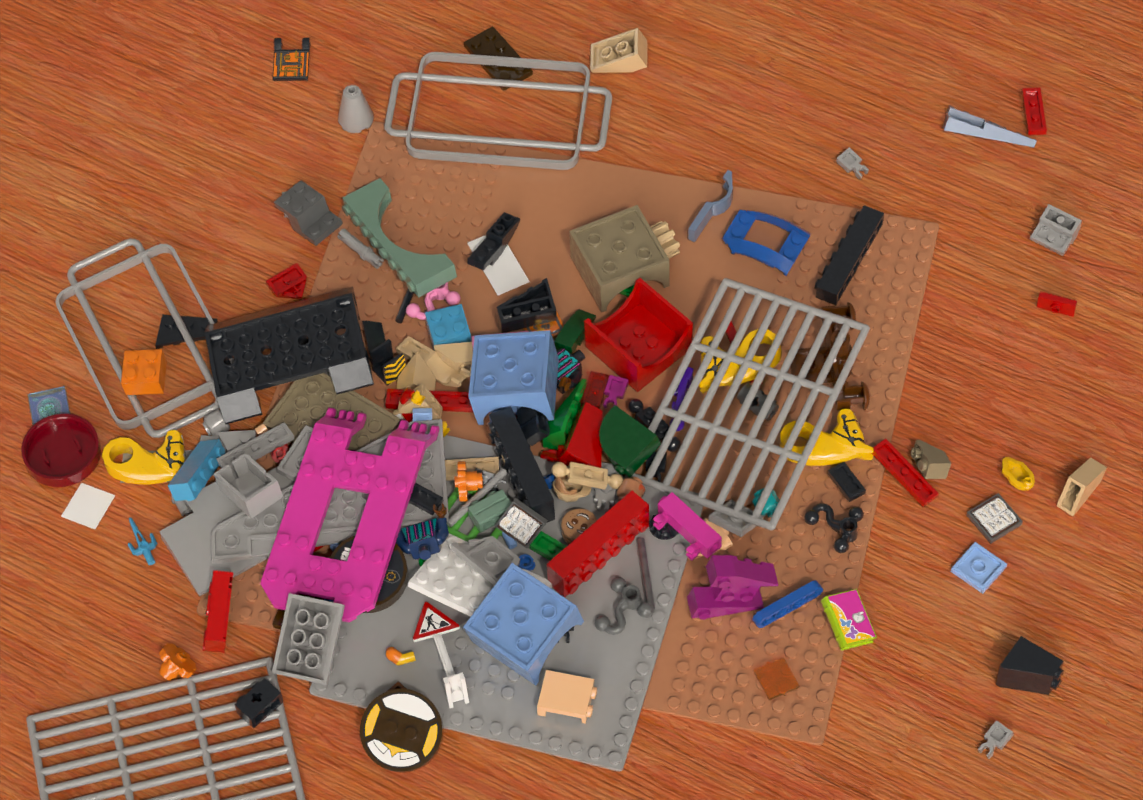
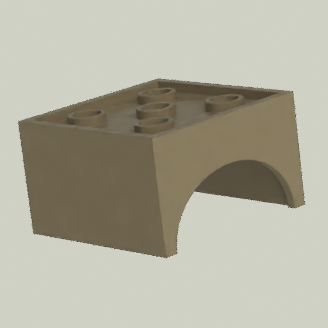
M638 205L569 231L571 259L601 313L607 311L608 304L617 294L635 285L639 277L644 281H659L663 283L664 288L670 286L669 258Z

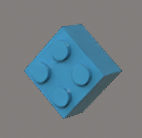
M462 304L425 312L426 325L433 349L434 345L471 342V333Z

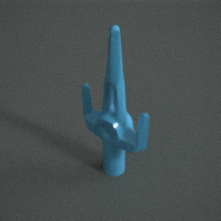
M129 518L138 547L135 549L131 543H128L132 554L136 556L143 554L148 565L155 564V559L151 553V550L157 546L154 535L150 534L151 542L148 543L134 520ZM137 534L140 535V537H141V539H142L141 542L139 541V538H138Z

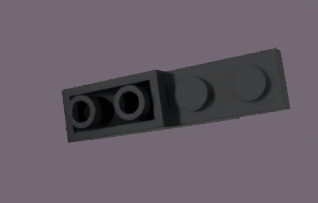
M504 212L486 232L484 241L468 257L467 264L483 271L488 265L493 266L513 237L520 223V218Z

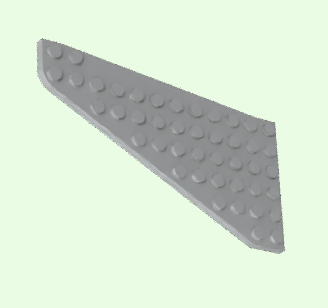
M442 419L415 421L419 423V428L421 423L427 425L425 434L430 433L432 425L439 426L437 440L426 448L415 483L443 497L444 501L442 503L447 508V514L444 518H447V525H449ZM414 422L409 423L407 431H410L412 429V424ZM391 433L356 452L382 456L388 436ZM294 484L281 491L283 498L252 519L242 511L218 524L211 534L212 563L234 562L270 555ZM335 488L315 547L341 543L356 535L369 494ZM408 503L401 528L439 518L436 513L432 516ZM442 504L439 506L438 511L442 509Z

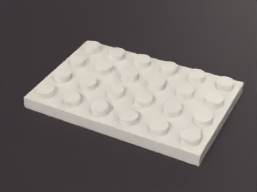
M449 533L445 542L441 544V551L431 555L409 580L408 587L471 617L494 585L451 550V544L457 542L458 545L468 544V542ZM522 569L549 588H552V583L547 579Z

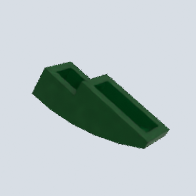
M578 309L569 318L554 341L556 350L565 348L569 353L573 354L577 346H581L585 338L584 321L589 318L593 323L596 315Z

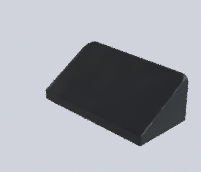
M362 321L370 355L371 350L386 341L381 322Z

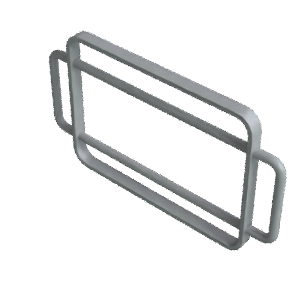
M430 52L422 57L418 73L402 72L394 77L384 127L391 136L406 137L409 155L418 159L568 170L578 163L580 151L596 152L605 147L612 94L607 88L590 86V71L586 65L578 62ZM440 61L574 71L583 73L586 76L584 86L424 74V69L428 63ZM403 79L417 80L408 130L393 129L392 120L399 83ZM422 80L582 92L584 94L577 142L565 143L413 131ZM588 93L603 94L605 96L599 142L594 145L581 144ZM412 138L575 150V154L571 159L562 161L420 150L411 146Z
M129 238L72 265L67 272L71 286L62 290L56 297L55 302L116 425L124 430L134 429L143 425L149 436L160 438L165 436L168 431L178 430L220 407L216 397L213 377L150 259L162 253L171 254L175 258L210 325L215 323L172 246L159 244L145 250L139 240ZM128 246H135L139 253L80 282H77L75 278L76 271ZM143 262L207 383L147 412H144L136 395H127L138 416L128 421H122L115 415L62 310V305L66 299L76 294L121 382L122 367L83 291ZM233 358L229 359V361L231 362V364H233V363H234V359H233ZM212 391L216 399L212 405L163 429L154 430L149 421Z

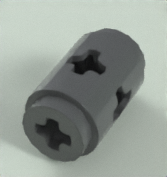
M749 383L744 385L738 393L737 399L740 400V404H743L752 386ZM758 389L749 408L757 416L767 397L762 390ZM775 400L765 417L767 421L771 420L779 409V405L776 404Z

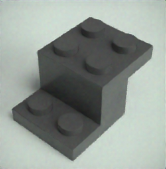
M302 180L274 201L275 207L288 216L292 229L315 246L343 224L341 218L329 210L325 197Z

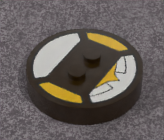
M394 689L376 697L366 708L360 724V738L367 755L382 768L398 773L412 772L427 765L438 753L444 734L443 721L436 706L423 694L410 689Z

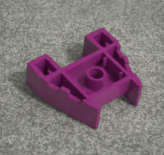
M712 555L706 565L711 587H693L687 596L691 618L704 620L763 609L764 605L760 587L779 585L774 565L767 562H761L760 564L752 563V560L747 558L741 561L737 559V556Z

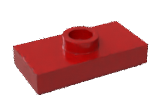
M1040 291L1037 303L1038 308L1074 317L1077 305L1076 300Z

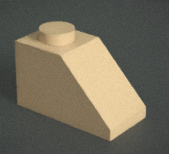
M472 342L434 345L435 352L449 367L457 371L465 368L471 372Z

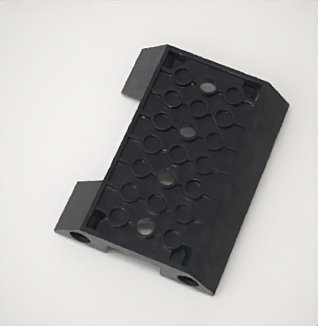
M353 286L206 326L205 337L215 392L225 425L263 415L260 398L256 391L330 371L337 395L374 385L369 358L360 329V316ZM339 329H346L344 334H336ZM302 339H309L307 344H299ZM265 349H272L270 354H262ZM228 359H235L233 364L226 365Z

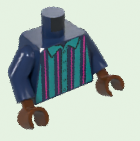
M443 503L440 511H438L435 504L433 505V511L439 519L434 518L401 528L396 544L403 553L411 554L415 560L419 558L427 560L431 555L441 551V544L449 536L447 518H444L447 514V508Z

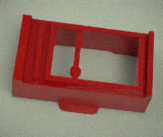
M213 570L206 612L208 622L207 629L204 632L202 651L225 653L233 572Z

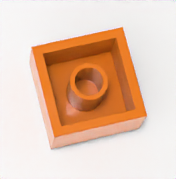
M162 349L124 351L121 385L126 395L164 394L167 360Z

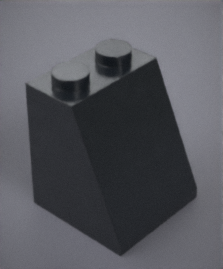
M1021 636L999 666L996 685L1003 688L1049 695L1053 689L1057 690L1061 684L1062 679L1060 678L1064 673L1062 669L1064 661Z

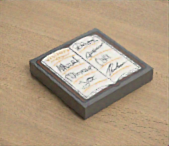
M999 493L971 509L966 515L990 544L1018 528L1023 523Z
M515 498L497 521L495 527L527 549L548 520Z

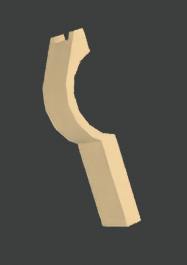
M409 336L396 348L397 353H403L404 357L408 360H411L414 354L418 352L436 377V381L445 386L459 387L467 377L471 376V372L465 368H462L460 371L452 369L443 362L437 352Z

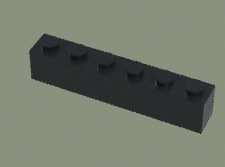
M865 205L861 211H857L853 225L850 224L848 226L846 237L842 238L839 242L838 251L833 252L830 259L831 263L829 266H825L822 278L816 281L814 287L816 298L835 306L838 304L883 225V212Z

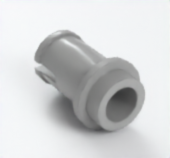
M171 496L172 503L177 506L182 517H184V514L187 516L192 513L185 500L175 501L173 496Z

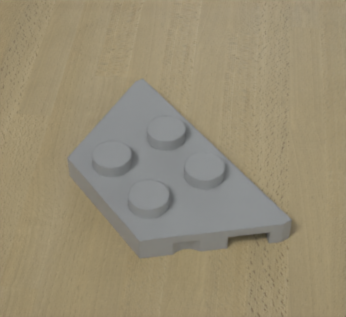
M493 536L484 537L483 539H472L468 541V544L458 545L457 542L451 544V550L494 586L511 563L518 567L520 565V558Z

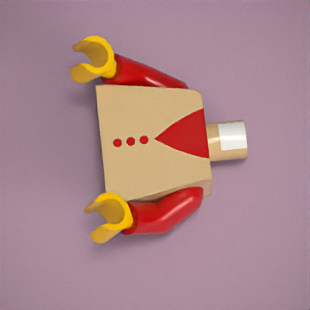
M421 384L414 389L406 388L399 398L398 409L393 412V415L401 420L406 419L410 423L413 422V408H432V420L441 419L443 407L427 387ZM443 421V437H445L449 433L450 428H447V423Z

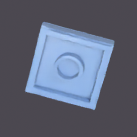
M974 542L951 568V572L983 594L1005 570L1007 563Z

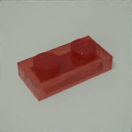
M591 371L581 399V406L588 402L600 409L610 375Z

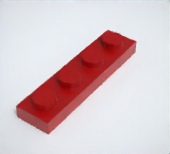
M886 438L873 447L874 451L871 454L922 507L937 498L939 493Z

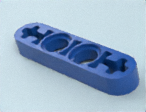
M811 581L758 611L752 620L758 628H763L815 599L823 592V588L818 581Z

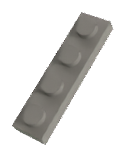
M284 422L217 458V462L221 468L228 464L232 472H235L231 462L245 452L252 459L257 460L295 438Z

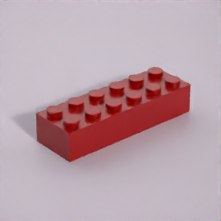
M633 490L630 491L546 564L547 580L552 583V588L564 598L569 594L575 593L578 586L583 582H587L596 570L602 569L611 557H616L626 544H631L635 536L640 532L646 531L649 527V504Z

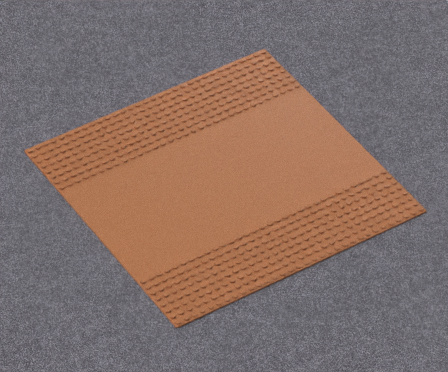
M377 121L371 124L346 194L348 195L381 178L388 186L392 199L381 221V229L386 237L400 248L413 253L427 255L445 253L455 264L457 277L448 282V289L450 292L456 291L460 295L459 304H462L471 333V342L472 336L501 333L496 307L516 295L523 294L528 288L542 283V280L545 278L548 280L556 311L563 325L566 324L578 309L596 315L593 323L603 321L615 313L628 297L620 293L617 294L608 304L607 311L601 313L571 259L569 231L636 205L640 208L649 226L660 221H666L669 231L673 229L676 234L673 238L680 244L678 248L680 253L669 259L670 286L664 288L663 283L654 280L645 282L693 322V338L724 278L821 310L824 306H835L816 298L814 287L816 281L822 278L825 266H829L831 263L830 259L833 252L838 251L840 240L846 237L848 226L850 224L853 225L857 211H861V209L733 186L731 206L724 213L712 216L697 240L693 242L688 240V228L706 202L719 201L727 195V191L723 188L724 184L579 158L578 163L573 168L568 170L418 159L409 155L406 137L389 135L385 130V123ZM392 124L393 129L408 130V127ZM415 128L413 129V131L432 132ZM412 138L411 146L420 150L562 161L572 158L570 156L509 145ZM341 208L338 217L341 218L343 224L331 235L309 298L353 286L360 316V329L368 357L370 355L362 321L382 323L385 340H391L394 358L400 355L397 353L396 348L408 336L434 350L426 320L411 318L406 313L402 323L395 321L408 287L405 281L399 279L397 271L390 268L386 258L383 259L382 266L376 269L368 261L362 260L357 252L337 237L340 230L346 229L365 246H370L373 252L381 257L378 249L373 248L369 238L363 236L360 227H356L350 215L347 216L343 208ZM739 210L773 214L811 233L787 276L776 267L772 268L742 254L731 253L728 244H725L722 238ZM505 212L520 218V223L508 246L530 282L497 295L484 271L467 264L468 257L473 253L467 243L485 236L486 232ZM885 213L881 229L838 304L835 306H847V303L850 302L856 312V321L867 324L870 327L853 364L852 372L846 381L849 386L861 385V381L865 382L868 386L870 393L868 408L864 410L862 404H852L850 410L856 416L865 444L871 447L876 446L885 438L890 443L892 440L939 231L938 223ZM755 220L743 240L758 243L778 253L790 232L771 223ZM727 287L702 339L708 336L715 337L737 289ZM414 293L410 304H418L421 309L420 312H427L424 302L427 293L419 298ZM744 293L731 320L736 331H738L755 295ZM762 298L741 341L750 332L760 328L772 301ZM435 299L432 301L435 310L451 306L447 303L446 299ZM779 304L768 330L777 335L790 307ZM796 311L780 344L782 356L780 362L774 367L775 369H781L788 350H790L807 315L806 312ZM814 316L799 349L812 347L823 324L821 317ZM838 325V330H841L843 325ZM339 329L336 334L342 335L346 329ZM519 329V330H515V331H511V332H520V331H524V329ZM849 329L848 331L852 348L860 330L853 329L850 331ZM724 334L719 347L727 352L731 344L726 334ZM584 338L581 346L578 345L575 352L581 350L585 355V359L580 362L583 374L581 380H587V391L582 406L585 402H588L602 410L603 421L614 405L613 402H610L607 408L603 406L605 399L608 397L604 391L609 376H619L585 347ZM825 338L820 347H826ZM760 344L755 356L767 355L771 345ZM698 350L695 351L688 367L693 368V379L701 365V354ZM685 355L639 392H636L628 384L624 398L617 399V407L632 418H635L636 414L629 411L628 405L631 400L639 399L644 405L643 409L651 407L657 412ZM405 358V364L407 365L410 360ZM370 363L374 385L353 391L393 414L394 410L397 409H386L387 389H397L398 379L386 386L372 370ZM766 374L759 389L768 395L776 377ZM467 377L459 387L445 386L436 381L435 391L469 392L470 377ZM783 380L774 399L777 402L776 404L779 405V409L771 420L767 421L764 419L756 439L766 442L791 391L793 383ZM294 381L277 385L266 418ZM753 382L740 384L720 426L731 429L742 406L739 402L740 400L737 399L738 393L747 383L752 385ZM832 382L823 383L824 386L833 388ZM699 386L685 414L693 417L696 416L707 394H702ZM731 386L718 387L702 420L713 423ZM801 386L773 445L780 447V432L788 423L797 421L812 389ZM575 388L569 389L564 394H561L556 389L555 412ZM819 392L805 422L816 425L830 395ZM674 395L668 405V408L672 409V402L677 400V397H674ZM836 402L822 429L823 432L829 434L837 425V413L840 410H837ZM748 410L738 430L739 433L749 434L757 418V415L751 410ZM442 411V422L445 421L447 428H450L448 436L496 446L495 443H491L488 436L490 431L487 423L490 422L489 414L491 413L485 416L484 425H478L474 412ZM663 415L662 419L670 426L669 423L673 417ZM685 422L684 428L681 431H676L674 437H677L681 444L691 426L690 423ZM698 427L670 486L678 489L681 488L709 430ZM716 433L688 491L700 492L727 436ZM797 437L794 446H806L808 440L803 437ZM543 440L533 446L530 445L531 451L535 456L540 457L543 451L550 450L543 447ZM733 440L706 499L716 502L744 442ZM288 442V443H287V444H288V448L290 449L291 446L293 445V443H291V442ZM751 446L724 504L730 500L737 502L762 451L761 448ZM602 449L601 462L611 464L604 450ZM666 450L665 473H660L661 483H663L678 451L670 452ZM271 452L256 460L266 470V473L280 464L272 459ZM769 452L744 504L745 507L754 511L755 507L752 503L753 494L765 488L780 455ZM874 456L872 460L854 458L845 462L866 489V494L851 502L845 498L828 475V470L838 464L824 466L805 465L774 530L771 531L756 526L742 537L729 531L727 536L733 545L726 550L720 549L713 554L737 556V559L741 561L747 558L751 559L752 563L760 564L761 562H767L774 565L779 585L760 587L764 608L811 581L816 580L819 582L823 592L818 597L771 624L758 628L753 622V616L762 609L704 620L691 618L687 596L693 587H711L706 569L711 556L708 559L705 556L693 560L687 559L642 709L817 746L823 744L844 650H840L821 600L825 596L854 589L858 590L885 467ZM786 460L773 487L779 499L797 463ZM646 461L635 472L636 474L645 477L647 473ZM825 503L832 507L835 520L841 521L843 518L849 517L848 512L854 506L862 508L864 516L861 521L857 522V539L849 543L847 552L838 553L833 545L836 539L840 538V533L831 529L827 524L826 512L820 511L818 513L820 518L815 525H808L805 522V513L816 504ZM703 507L700 518L702 520L708 519L709 515L715 510ZM767 515L763 517V520L770 522L771 518H768ZM325 545L323 548L315 551L313 555L330 558L333 551L330 549V545ZM268 559L233 578L228 621L281 632L280 629L273 628L272 625L278 609L274 608L260 584ZM209 592L203 594L200 598L196 610L200 616L208 617L206 612Z

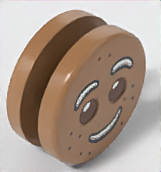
M573 509L566 513L561 522V533L564 541L567 544L574 541L597 521L595 515L586 509Z

